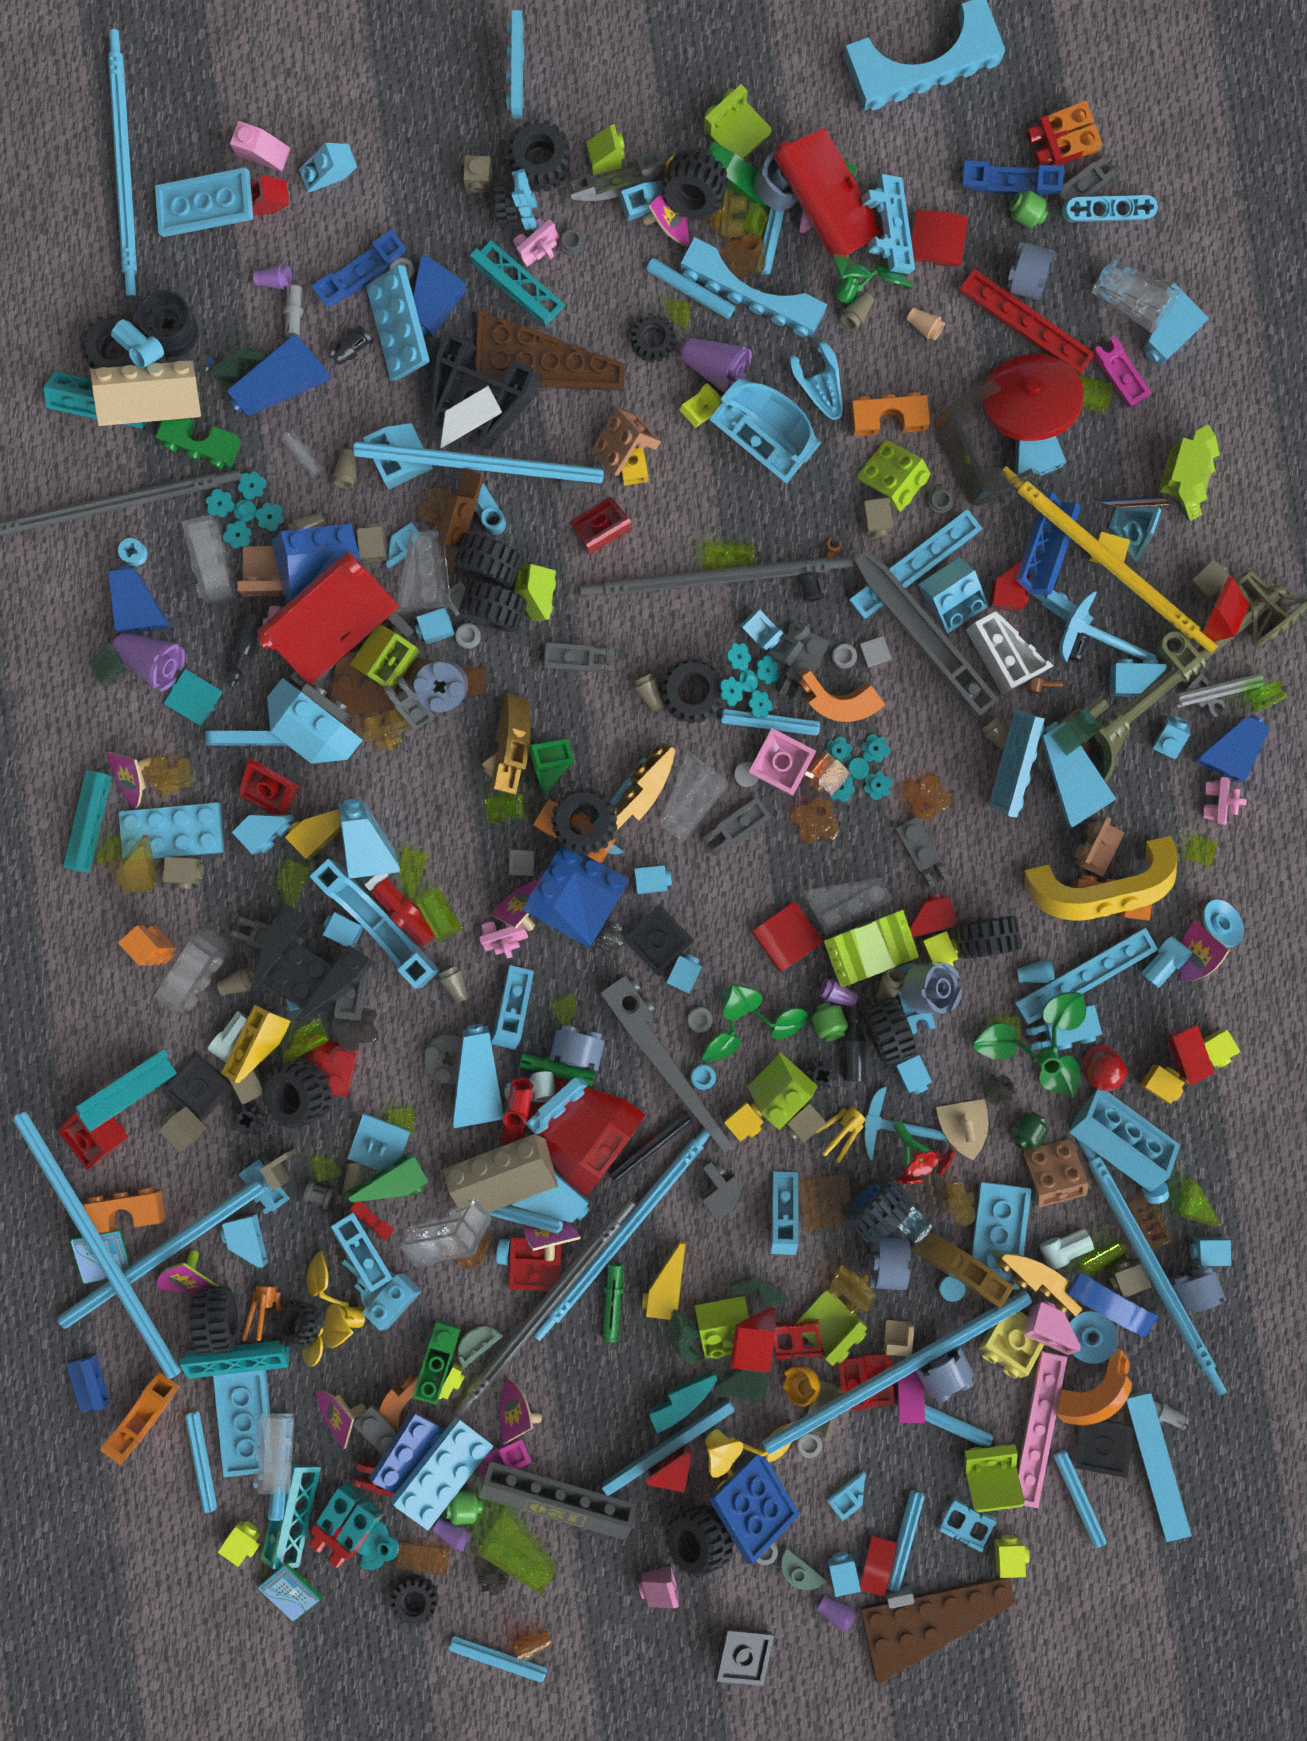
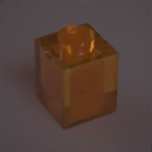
M823 752L805 773L811 780L809 785L820 794L824 791L831 796L851 774L837 758L826 752Z

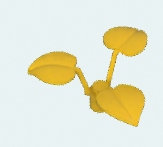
M323 1250L317 1252L309 1265L306 1277L307 1288L311 1296L318 1295L320 1298L334 1304H331L326 1311L325 1325L319 1328L321 1330L320 1334H315L317 1340L315 1342L311 1341L312 1345L310 1347L301 1349L307 1367H313L320 1361L323 1353V1342L327 1348L337 1347L353 1334L351 1328H361L365 1322V1315L362 1313L364 1311L363 1307H349L348 1302L339 1301L324 1293L328 1286V1270Z
M792 1421L790 1424H786L779 1427L770 1436L786 1428L787 1426L793 1424L794 1422ZM715 1429L708 1435L705 1441V1445L708 1447L709 1473L712 1477L716 1478L727 1472L729 1478L733 1474L730 1467L735 1462V1459L739 1457L743 1448L760 1456L766 1455V1460L772 1462L780 1458L788 1450L791 1443L772 1454H768L766 1449L759 1450L736 1440L733 1436L729 1439L719 1429ZM724 1480L723 1482H721V1483L719 1484V1486L717 1487V1489H718L726 1480Z

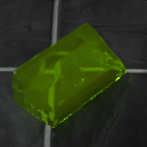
M1079 376L1084 388L1082 408L1106 413L1111 402L1113 385Z
M705 540L703 569L712 570L753 565L755 544Z
M439 887L430 889L415 898L416 904L438 941H443L463 930Z
M1116 1240L1076 1262L1075 1266L1078 1271L1091 1277L1127 1257V1247L1121 1241Z

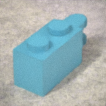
M1085 1005L1086 1017L1078 1028L1065 1031L1057 1027L1058 1050L1072 1047V1042L1080 1040L1081 1044L1096 1041L1095 1036L1102 1035L1095 1005ZM1041 1017L1042 1025L1026 1029L1027 1035H1035L1045 1031L1047 1038L1046 1040L1030 1044L1031 1050L1048 1046L1052 1047L1053 1024L1047 1023L1043 1017Z

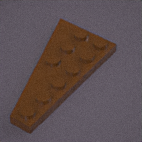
M478 309L475 372L504 383L514 360L537 370L543 375L538 388L624 391V363L598 353L593 354L581 349L579 346L569 345L555 337L525 326H518L504 318L494 317Z
M353 647L336 663L330 697L331 702L335 699L340 701L347 707L345 712L350 716L396 709L384 691V687L350 665L361 648ZM416 658L403 676L410 687L414 688L413 684L418 672L425 665L434 662L433 660ZM459 665L465 671L468 678V690L465 698L483 695L487 669ZM444 681L438 682L437 689L439 691L442 689L446 691L444 689L446 683ZM399 685L394 689L396 695L404 691Z
M997 1577L913 1595L915 1603L892 1609L889 1608L887 1601L862 1606L861 1610L877 1684H882L1014 1605L1016 1600L1011 1578Z

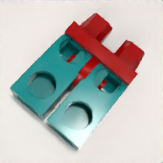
M347 1483L339 1487L334 1493L317 1524L311 1530V1533L314 1535L309 1543V1546L319 1553L324 1550L326 1545L330 1547L333 1551L328 1557V1561L336 1568L356 1554L372 1528L384 1515V1512L366 1499L362 1502L364 1496Z

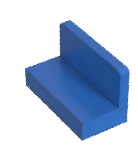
M96 1354L67 1364L81 1412L91 1409L97 1411L111 1403Z

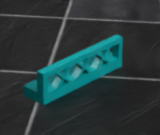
M492 240L481 252L476 248L471 253L472 264L545 328L565 307V304ZM492 249L499 255L500 264H494L486 257ZM503 268L516 269L518 271V280L511 279L503 272ZM522 284H533L536 287L537 296H531L522 288ZM539 290L544 294L543 296H540ZM540 300H551L557 306L550 313L540 304Z
M55 371L44 386L46 408L97 419L93 389H81L86 387L92 388L91 379ZM58 381H60V382H65V383H68V384L61 385V384H57V383H58ZM145 422L128 423L122 425L142 429L145 425Z
M88 770L85 771L63 868L85 873L91 872L113 776Z
M165 1049L76 1107L75 1113L89 1133L177 1075V1072L167 1060L169 1055Z
M280 1341L235 1345L234 1349L228 1352L198 1354L196 1350L187 1351V1357L180 1358V1366L188 1379L289 1367V1347L281 1345Z
M289 1459L284 1516L280 1521L269 1520L260 1558L272 1569H279L286 1562L292 1568H299L321 1467L318 1465H299L292 1459ZM311 1472L310 1480L302 1487L300 1484L302 1474ZM304 1496V1506L296 1511V1502ZM298 1521L300 1524L299 1530L291 1537L289 1534L290 1528ZM290 1547H293L292 1560H283L285 1552Z

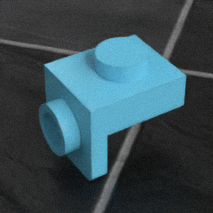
M758 608L740 625L748 636L764 650L771 649L780 641L779 637L783 634Z
M1167 716L1165 725L1153 744V749L1176 759L1190 736L1188 722L1177 716L1174 718Z

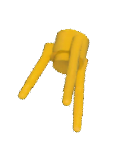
M853 1106L848 1110L843 1108L837 1115L827 1120V1123L816 1132V1134L842 1118L840 1124L844 1128L822 1153L823 1156H827L849 1131L851 1135L838 1155L837 1163L841 1162L857 1134L864 1127L862 1124L866 1121L865 1117Z

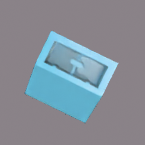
M412 423L385 427L363 437L364 441L368 443L424 449ZM373 458L388 490L433 469L432 465Z
M960 557L918 584L925 602L946 633L951 632L988 607L975 570Z

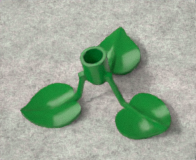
M835 253L832 257L840 275V283L834 296L844 303L851 304L857 291H862L865 284L873 276H880L886 281L905 285L911 290L913 289V285L902 273L889 271V266L876 264L875 269L870 271L863 264L849 258V255L845 256ZM859 277H866L861 283H859Z
M732 984L731 987L724 990L721 994V1000L724 1003L722 1015L725 1019L729 1020L730 1032H721L713 1037L704 1049L701 1061H720L730 1057L737 1051L741 1040L739 1036L735 1035L736 1031L733 1020L747 1015L748 1012L752 1011L772 1028L770 1035L774 1039H785L797 1033L806 1023L809 1013L802 1008L793 1007L780 1013L775 1022H771L756 1009L762 1002V996L757 990L747 986Z
M1066 992L1056 995L1046 1003L1043 1009V1018L1047 1023L1053 1024L1052 1047L1042 1048L1038 1055L1020 1040H1015L1017 1037L1015 1028L1002 1022L991 1024L985 1028L973 1042V1047L986 1057L1003 1060L1015 1054V1045L1020 1046L1033 1058L1034 1062H1039L1041 1066L1039 1081L1044 1088L1051 1092L1074 1098L1080 1083V1066L1077 1060L1069 1055L1059 1057L1057 1053V1027L1069 1031L1078 1028L1083 1023L1086 1017L1084 996L1077 992Z

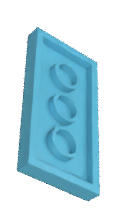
M246 167L155 185L158 234L162 237L253 220L250 171Z
M397 265L366 286L390 380L393 381L402 379L430 362L405 266Z
M1016 709L1014 711L989 802V807L1007 816L1017 818L1019 811L1023 807L1024 791L1030 782L1032 763L1037 757V744L1044 732L1043 718Z
M220 803L119 812L122 858L124 862L224 853Z
M980 1181L971 1256L1013 1285V1289L1019 1290V1286L1012 1280L1014 1276L1010 1272H1004L995 1264L997 1259L991 1252L993 1250H1003L1023 1256L1031 1188Z
M266 1370L213 1376L223 1477L273 1472L274 1444Z
M455 1417L394 1494L390 1502L422 1527L429 1530L493 1448V1445L459 1418Z

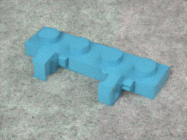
M512 10V20H507V36L511 37V43L507 45V61H511V69H507V85H511V91L506 95L507 110L512 112L513 119H523V60L525 51L523 43L522 10Z
M881 174L876 179L878 188L868 190L864 196H861L862 206L868 205L870 209L877 207V211L881 212L884 235L881 239L875 236L867 243L868 252L876 255L882 254L883 258L888 259L889 271L910 274L915 270L903 180L902 177Z

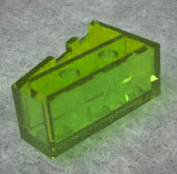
M503 1505L479 1544L477 1554L542 1595L556 1573L557 1563L538 1539L531 1534L525 1523L518 1518L511 1507Z

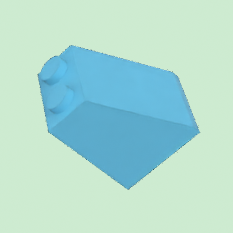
M348 799L343 803H338L344 856L349 879L400 872L395 849L363 800Z

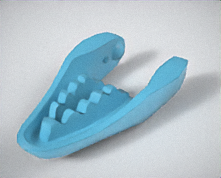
M825 342L818 343L817 350L821 353L826 365L821 373L804 378L799 365V358L795 357V355L790 356V364L796 380L816 406L827 417L836 420L843 413L838 363L831 347Z

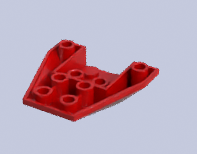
M554 1077L555 1095L570 1081ZM589 1087L583 1089L585 1093L575 1102L569 1101L564 1106L566 1110L556 1119L551 1117L548 1128L537 1135L546 1140L551 1161L565 1181L585 1196L589 1194L646 1115L626 1099ZM532 1101L527 1122L547 1102Z

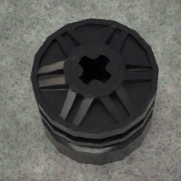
M158 290L148 294L141 301L137 309L139 326L147 338L152 336L160 342L164 350V356L178 357L188 353L195 346L199 328L186 301L178 293L170 290Z

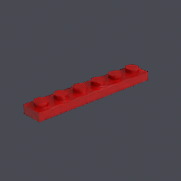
M973 269L958 291L1049 356L1066 362L1079 376L1095 355L1093 351L976 269Z

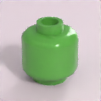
M1025 190L1022 193L1018 192L1009 207L1011 218L1026 228H1033L1037 223L1040 225L1048 214V211L1045 210L1047 202L1043 197L1031 190Z
M830 1002L817 1006V1011L811 1017L817 1036L821 1039H826L827 1042L843 1037L848 1023L842 1008L838 1005L831 1006Z
M472 1489L459 1490L444 1509L445 1518L449 1519L453 1525L474 1523L478 1514L482 1513V1499L477 1498L475 1491Z

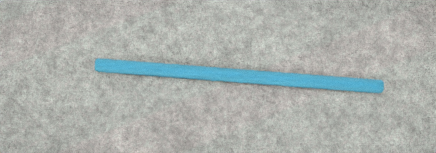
M21 1112L13 1118L15 1125L168 1379L175 1377L180 1373L178 1364L26 1112Z
M1026 1291L1020 1292L1006 1300L1001 1308H992L763 1440L764 1448L768 1454L776 1452L1032 1304L1029 1294Z

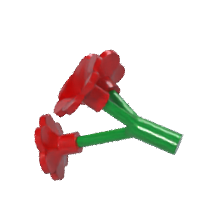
M902 1121L893 1125L904 1143L905 1157L903 1175L893 1177L897 1183H923V1177L920 1175L929 1174L937 1164L936 1174L942 1176L950 1166L956 1150L949 1148L944 1155L938 1151L934 1152L913 1140ZM910 1149L913 1152L912 1156L914 1159L910 1161Z

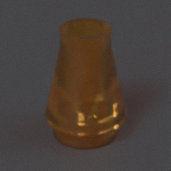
M548 1631L519 1636L518 1640L513 1641L519 1662L524 1660L528 1662L552 1646Z

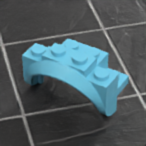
M738 379L721 398L723 402L709 419L785 483L790 481L800 466L809 460L822 443L815 436L804 412L792 400L769 386L749 382L747 379Z

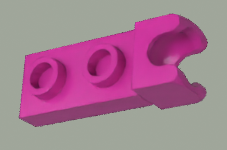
M1113 336L1107 343L1110 353L1097 346L1093 350L1095 353L1093 359L1098 367L1104 371L1122 400L1130 409L1148 397L1152 392L1125 354L1124 347L1117 337Z

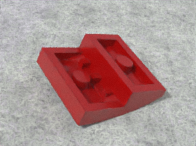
M916 210L911 239L914 262H935L937 266H961L968 216L942 211Z
M795 901L751 931L779 972L784 971L824 942Z
M511 1238L509 1289L550 1291L560 1279L562 1244L555 1245V1259L553 1261H546L544 1259L545 1248L533 1251L526 1238Z
M883 1352L846 1357L841 1363H838L843 1394L892 1367L891 1355H886ZM895 1383L849 1410L869 1409L870 1406L896 1405Z

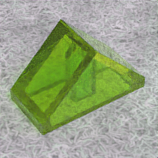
M524 794L485 799L488 823L526 819Z
M1190 1177L1186 1178L1175 1214L1215 1227L1221 1225L1197 1181Z

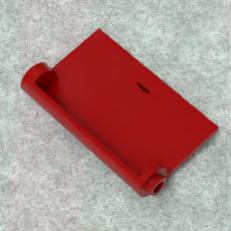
M825 127L790 144L786 140L775 148L777 153L773 155V158L831 259L835 253L848 256L866 245L875 236L880 237L884 234L868 205L862 206L861 196L863 194Z
M346 551L257 630L259 635L257 640L265 649L269 647L273 650L276 649L300 676L311 685L400 606L350 551Z

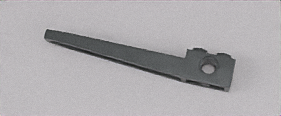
M867 550L854 559L853 562L865 584L944 678L943 682L974 719L978 718L999 701L982 678L886 565Z
M625 975L602 991V996L638 1046L721 1149L727 1152L733 1145L647 1024L654 1017L652 1013L655 1010L654 1006L647 997L645 999L641 998L637 992L641 988L633 976L628 979ZM626 996H633L637 1000L635 1009L627 1010L623 1007L622 1001Z

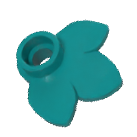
M379 1520L357 1551L362 1555L360 1566L367 1570L378 1569L384 1561H391L397 1556L399 1543L394 1536L389 1535L386 1525ZM383 1545L388 1548V1552L383 1549Z

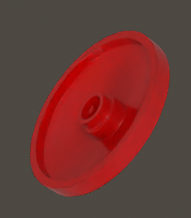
M1042 354L1022 355L1002 363L989 375L982 392L983 412L991 426L1007 437L1022 441L1045 440L1063 433L1079 417L1084 400L1083 383L1078 373L1066 362Z

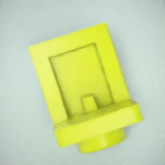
M706 383L700 392L682 404L679 410L697 428L715 413L723 401L718 392Z
M454 1363L443 1384L439 1399H442V1397L448 1399L453 1388L459 1389L465 1377L461 1374L463 1367L460 1364Z

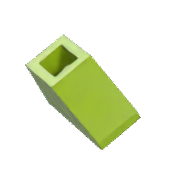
M614 124L608 126L586 142L587 154L593 175L622 168L621 159H625L623 149L625 146L622 133L616 132Z
M527 564L521 565L518 569L514 591L527 601L525 610L532 621L549 620L553 609L552 597L556 586V570Z

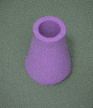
M279 264L262 270H255L253 272V280L256 286L285 290L287 286L292 285V273L289 266Z
M826 978L820 987L819 997L823 998L824 1002L853 1007L857 1002L858 993L851 991L846 986L840 988L839 982L834 978L831 980Z
M439 1518L433 1529V1532L455 1551L458 1549L463 1552L472 1536V1532L468 1531V1527L453 1525L442 1518Z
M825 1596L817 1607V1610L839 1631L842 1629L847 1632L856 1617L852 1607L828 1599Z

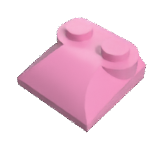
M771 728L748 773L776 787L781 792L793 796L816 751Z

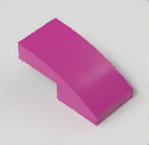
M916 1371L897 1381L899 1423H925L924 1386Z
M522 1438L490 1450L478 1468L484 1480L490 1461L515 1469L522 1468L532 1463Z

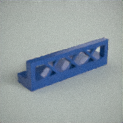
M1053 492L1045 493L1048 499L1075 522L1077 521L1081 509L1077 502H1061ZM1040 511L1016 580L1029 594H1052L1070 537ZM1036 547H1037V557H1035V549H1036ZM1028 570L1030 572L1029 580L1026 578Z

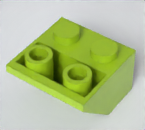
M380 624L372 631L350 665L382 687L389 685L394 690L398 685L397 678L405 675L420 651L416 646Z
M745 1296L695 1305L705 1359H717L732 1354L735 1326L749 1318Z

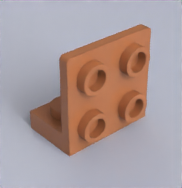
M616 408L592 450L613 475L618 476L636 446L643 449L647 446L657 450L661 441L639 416Z
M273 546L243 547V581L237 582L238 592L244 597L285 596Z
M1107 816L1096 819L1095 822H1090L1085 831V835L1088 837L1084 845L1080 844L1074 854V857L1077 858L1074 863L1075 865L1099 877L1104 876L1125 833L1109 825L1111 818Z
M1072 1139L1024 1151L1023 1155L1036 1188L1035 1200L1038 1208L1087 1195L1088 1180Z

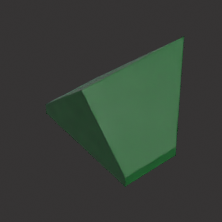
M568 739L529 746L544 796L568 766L574 763Z

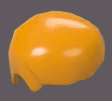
M795 1366L784 1372L786 1380L782 1387L794 1405L808 1406L818 1398L820 1381L818 1375L812 1369Z

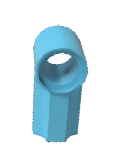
M122 319L112 329L111 336L129 352L131 360L137 367L144 368L163 357L164 350L160 342L152 336L148 338L144 336L129 321Z
M483 483L475 512L489 534L499 535L505 530L506 521L502 511L498 508ZM492 517L500 518L496 525H489V519Z
M1171 936L1162 944L1158 950V955L1141 974L1159 988L1175 969L1181 968L1188 961L1192 951Z

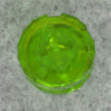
M1280 679L1247 694L1249 700L1254 702L1253 708L1255 712L1288 698L1287 693L1283 692L1281 688L1283 684ZM1276 695H1278V697H1279V698H1276V699H1274V700H1272V701H1269V702H1267V703H1265V704H1263V705L1261 704V702H1264V701H1266V700H1268V699H1271V698L1275 697Z

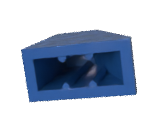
M423 254L420 260L413 298L423 336L427 333L433 338L467 289L464 281L425 254Z
M118 566L115 571H108L115 631L121 634L123 632L138 633L171 629L169 620L138 571L131 568V566Z
M1254 715L1244 717L1196 756L1193 762L1217 774L1228 777L1237 783L1244 782L1251 771L1270 726L1264 724V720Z

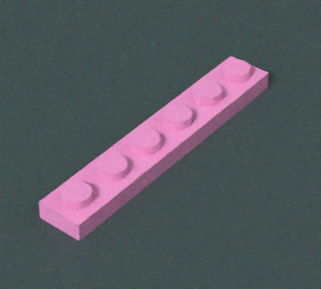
M1042 1350L1039 1355L1017 1468L1025 1499L1024 1505L1034 1508L1039 1506L1067 1362L1066 1355Z

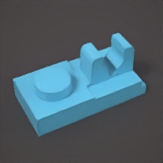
M258 1159L244 1169L239 1176L246 1185L255 1179L261 1180L264 1184L265 1191L254 1198V1201L256 1203L261 1201L266 1207L263 1213L267 1214L270 1211H275L290 1198L281 1187L274 1191L271 1190L259 1170L264 1165Z

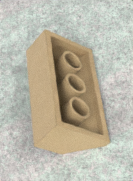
M193 360L152 363L144 368H139L136 365L90 369L98 426L201 417Z

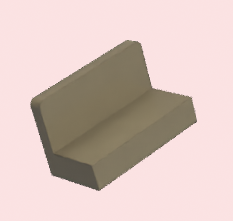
M295 1148L259 1169L272 1191L291 1180L281 1162L296 1154Z
M819 1379V1396L808 1406L806 1416L843 1395L841 1385ZM836 1417L811 1432L821 1434L824 1440L830 1441Z

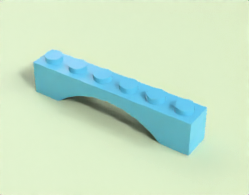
M694 237L681 262V272L685 277L694 282L698 280L704 283L705 287L714 293L720 291L726 294L727 298L733 303L740 304L741 302L749 306V309L757 315H762L763 313L771 317V321L779 326H784L785 324L793 328V332L800 337L808 336L812 338L826 311V303L806 293L793 296H777L749 287L729 271L722 261L717 248Z

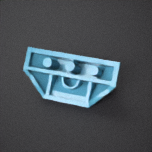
M284 678L280 680L267 697L271 733L311 764L348 760L363 741Z

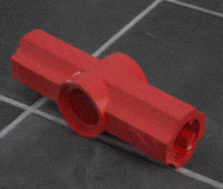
M388 878L381 881L371 891L373 896L388 911L387 914L401 929L404 928L421 948L437 934L430 923L422 917L421 911L407 896L404 897Z
M520 1077L513 1079L511 1082L500 1139L504 1146L524 1138L534 1084L530 1082V1079Z

